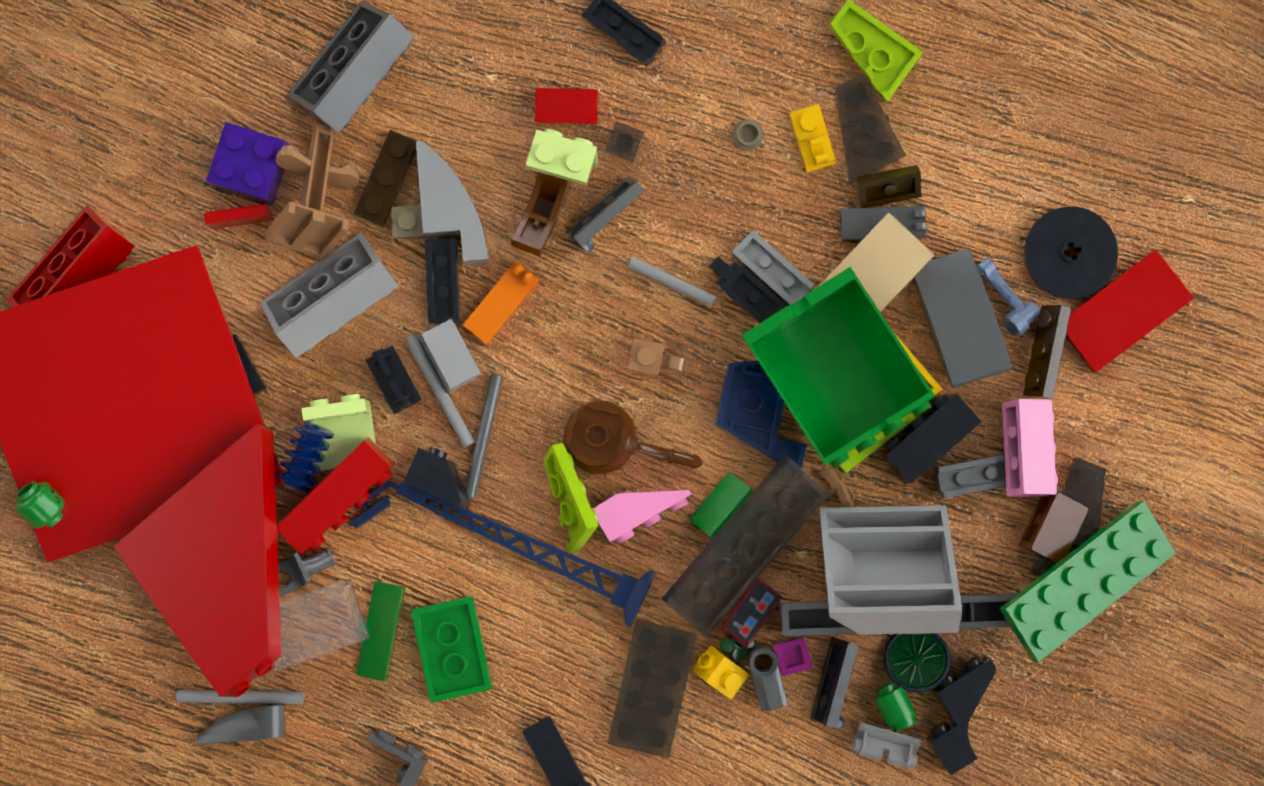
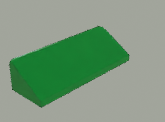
M374 582L357 675L380 681L388 680L406 587Z

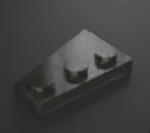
M864 74L835 88L849 185L857 182L858 176L873 174L903 159L906 155Z

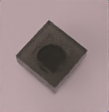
M616 121L605 152L634 163L645 132Z

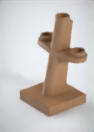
M317 125L313 127L308 158L300 154L299 150L294 146H283L277 152L276 164L281 168L304 177L300 204L289 201L265 233V242L321 259L348 231L349 225L348 219L323 212L326 186L330 184L343 188H353L358 185L360 178L357 169L351 165L329 166L334 134L331 133V129L328 126Z

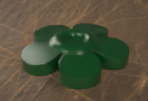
M726 633L724 635L729 639H723L720 643L721 650L725 653L731 652L732 659L737 661L742 660L745 657V652H751L755 647L754 640H752L747 648H744Z

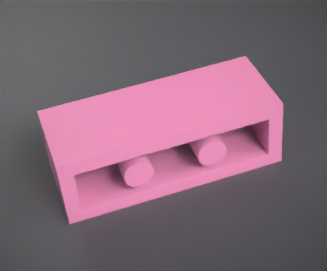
M1016 399L1002 403L1007 497H1043L1057 494L1058 477L1055 470L1056 445L1053 435L1054 413L1052 411V400Z

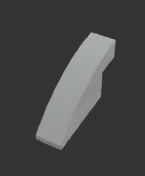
M422 140L416 141L423 234L426 238L461 235L462 256L465 265L490 263L488 244L482 222L473 201L460 179L430 146Z

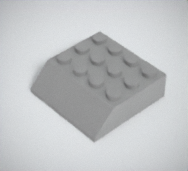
M946 505L819 509L830 618L860 635L958 633L962 616V604Z

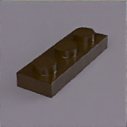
M393 130L389 131L355 209V216L384 228L391 212V207L395 203L417 152V140Z
M1064 305L1041 306V312L1037 319L1038 325L1034 344L1031 348V359L1025 378L1023 396L1034 399H1053L1071 308Z

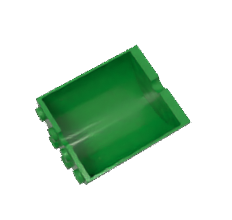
M851 267L810 291L797 302L785 307L742 334L747 345L825 466L831 464L833 468L839 466L850 458L847 454L854 449L858 453L875 444L877 440L874 436L883 432L886 437L904 424L902 419L910 413H913L916 417L932 407L928 401L935 397L934 393Z

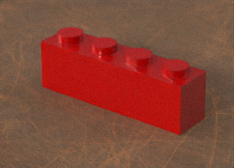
M368 437L277 525V532L300 555L307 549L313 553L326 540L322 535L330 527L336 531L348 519L344 513L352 505L358 509L370 497L367 491L374 484L380 488L393 475L389 469L395 463Z

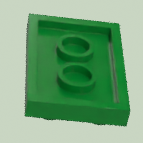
M474 596L411 609L430 703L493 689Z

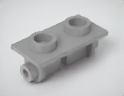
M860 723L852 740V744H854L853 751H857L859 756L881 761L883 753L888 754L887 763L904 767V769L916 767L918 760L916 753L922 743L921 739L865 723Z

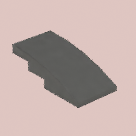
M970 249L930 260L912 279L920 296V305L931 329L930 336L951 387L955 388L1012 370L1001 330Z

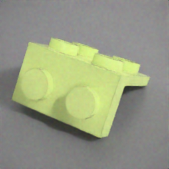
M545 129L544 132L536 130L525 166L526 169L587 186L591 170L596 169L598 163L597 147L593 146L591 141L584 138H575V140L564 138L563 134L556 130Z
M360 394L342 396L341 402L329 404V399L310 401V407L302 408L303 421L309 422L315 467L320 471L335 469L368 437L376 444L370 401L360 399Z

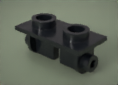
M393 345L385 350L382 348L373 352L372 357L366 359L394 415L422 400Z

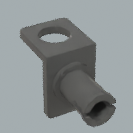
M326 547L304 558L299 556L297 552L289 559L278 563V571L284 570L288 572L291 578L290 584L287 587L279 588V597L306 586L311 581L310 575L334 566L335 561L329 548Z

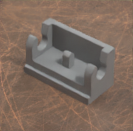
M452 319L420 335L419 341L448 394L476 379L475 377L481 374Z

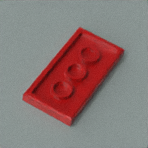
M1155 249L1072 311L1069 316L1065 337L1090 370L1096 373L1192 301L1194 297Z

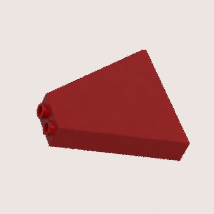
M257 423L114 545L118 554L219 697L236 698L241 696L250 688L249 683L257 676L262 677L269 673L275 667L274 662L281 657L274 435L270 428Z

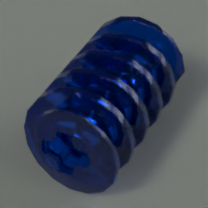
M304 422L305 426H294V430L301 435L300 438L289 439V442L296 446V449H286L284 452L292 458L291 461L280 462V465L287 470L286 473L277 472L275 476L290 487L305 492H312L308 487L316 483V479L312 474H319L321 468L317 463L325 460V455L321 451H327L330 447L325 439H332L334 433L315 423Z

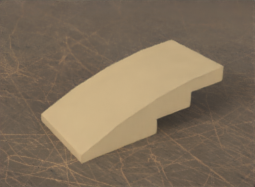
M888 213L820 285L851 267L881 312L931 260L934 254L893 215Z

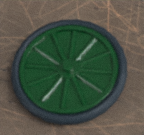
M937 633L894 634L884 649L883 662L886 673L893 683L898 687L902 686L906 691L918 693L932 690L942 683V680L946 678L950 670L951 658L947 644Z

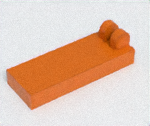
M514 261L465 321L463 326L488 346L540 280L520 263Z

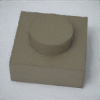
M421 206L391 207L392 236L394 240L425 238L422 227Z

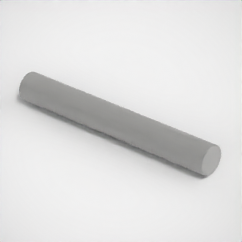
M633 256L627 268L709 307L712 306L716 298L715 295Z

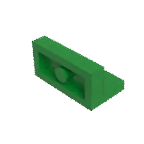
M728 473L691 515L690 520L726 551L764 507L766 502L736 476Z

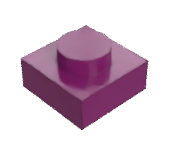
M804 637L773 644L781 676L812 668Z

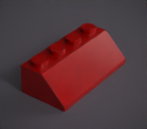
M87 205L11 293L7 301L14 307L112 274L119 264L124 263L129 258L131 250L135 246Z

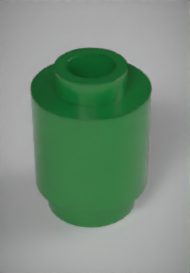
M890 682L876 690L878 695L874 698V701L887 726H891L894 732L901 731L917 721L914 716L916 711L902 686L898 687L893 682Z

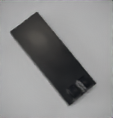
M594 0L582 14L586 22L646 67L654 62V57L663 51L662 47L666 44L662 36L613 0Z
M457 238L425 239L428 323H444L450 319L454 323L461 322Z
M831 638L810 715L811 720L832 728H842L845 725V718L840 714L859 645L839 638Z
M551 715L522 731L551 786H589Z

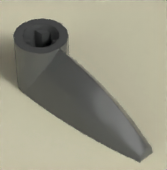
M284 704L258 706L230 714L218 720L198 735L197 744L285 737Z

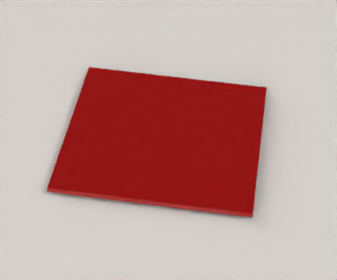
M198 245L0 311L1 448L19 491L32 481L36 483L47 482L64 499L65 503L61 511L63 517L57 524L51 528H48L46 525L41 528H34L47 563L125 537L257 423L265 426ZM274 450L275 485L285 482L286 479Z

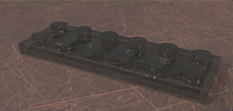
M784 455L661 599L707 638L829 494L790 457Z

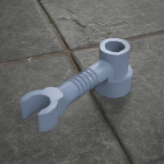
M987 257L977 265L980 276L997 290L999 295L1003 297L1012 309L1003 318V322L1012 334L1020 337L1030 328L1029 324L1038 318L1041 311L1032 301L1023 304L1002 279L994 263Z

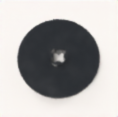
M1061 207L1046 213L1031 227L1024 245V260L1028 273L1042 290L1058 298L1079 299L1097 292L1110 280L1117 265L1118 246L1112 229L1099 215L1081 207ZM1068 245H1070L1071 249H1077L1078 254L1074 256V261H1072L1070 256L1065 257L1064 255Z

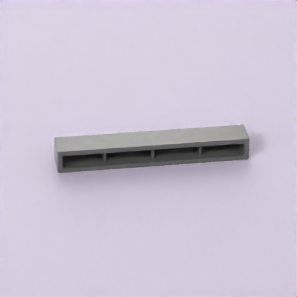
M1020 592L960 595L962 616L959 629L1011 627L999 608ZM828 600L779 602L780 634L782 636L856 633L829 617Z

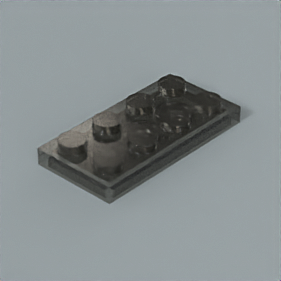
M636 619L607 744L665 758L670 757L697 633Z

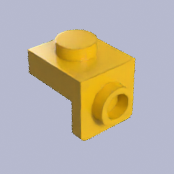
M712 645L699 657L697 664L693 668V671L705 682L729 699L734 697L750 675Z

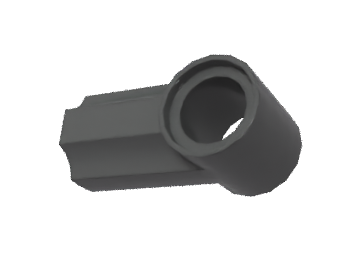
M758 645L749 652L748 664L761 711H771L788 705L776 655L767 646ZM768 654L771 657L770 665L767 668L759 669L754 665L755 658L758 655Z

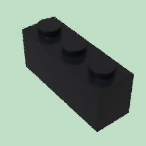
M957 393L950 397L946 394L941 396L931 405L934 409L932 413L926 418L922 414L908 425L911 430L903 438L897 435L884 446L887 452L882 457L905 484L913 483L982 422Z

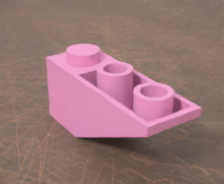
M690 490L618 493L593 509L597 514L598 523L609 542L616 539L618 544L635 535L632 529L643 523L645 528L661 520L662 518L659 513L670 507L672 512H675L687 505L689 502L686 497L691 495Z

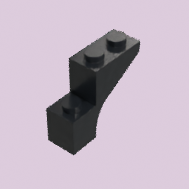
M980 656L972 658L963 665L965 670L956 675L953 672L947 674L942 683L932 689L952 722L950 724L942 722L930 730L932 735L925 739L944 770L950 775L978 759L970 745L968 725L996 673L995 664L992 659L987 657L982 659Z

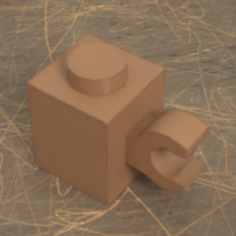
M634 338L628 372L658 378L660 368L682 372L684 358L663 355L665 344Z

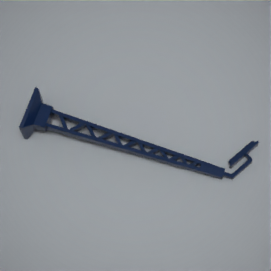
M387 481L380 488L378 487L369 494L370 497L361 505L365 512L348 523L349 526H354L357 529L391 505L389 501L391 500L390 496H386L371 508H368L366 503L388 487H393L397 489L396 494L610 598L611 603L624 608L625 625L628 627H632L656 574L655 571L649 570L638 580L624 573L622 576L402 482L399 486L391 481ZM429 499L435 501L433 503L427 504ZM442 505L443 508H444V511H442V510H440V509H438V508H436V507ZM449 508L458 511V513L452 515ZM466 515L470 524L460 520L459 518ZM473 518L486 524L477 528ZM494 527L497 537L484 531ZM501 530L516 537L504 541ZM524 540L527 552L511 544ZM531 543L550 551L534 556ZM557 554L562 569L541 559ZM564 557L585 565V567L569 573ZM593 569L598 587L576 576ZM599 572L620 580L614 594L604 590Z

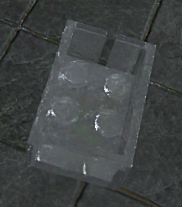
M350 578L280 602L281 657L274 662L273 672L370 638Z

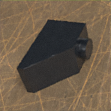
M431 446L428 452L418 448L404 484L458 507L468 509L470 501L456 464L446 460L448 453Z

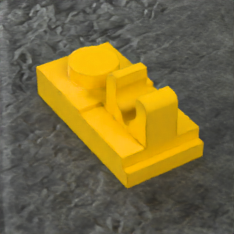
M819 104L790 112L788 116L806 173L836 165L835 155Z

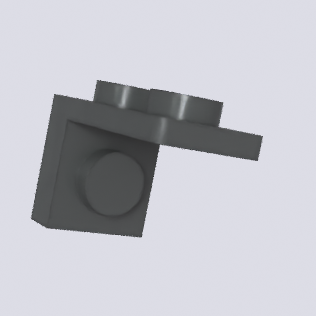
M386 730L371 731L366 738L368 741L411 763L410 766L405 764L402 766L395 781L399 783V786H415L429 760L423 757L424 752L411 744H407L404 747L395 742L396 736Z

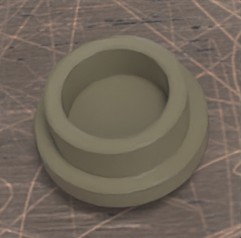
M743 120L733 130L735 145L744 151H752L758 148L763 141V129L756 121Z

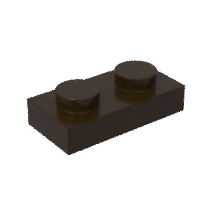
M918 165L858 176L857 191L860 207L868 208L922 197L921 171Z

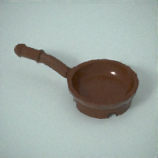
M592 401L581 405L570 415L564 427L563 444L567 453L571 454L574 464L578 468L591 474H607L618 470L636 451L668 461L669 464L675 463L690 467V469H697L702 465V460L698 455H690L675 451V449L670 450L643 442L638 443L637 432L632 418L622 407L610 401Z

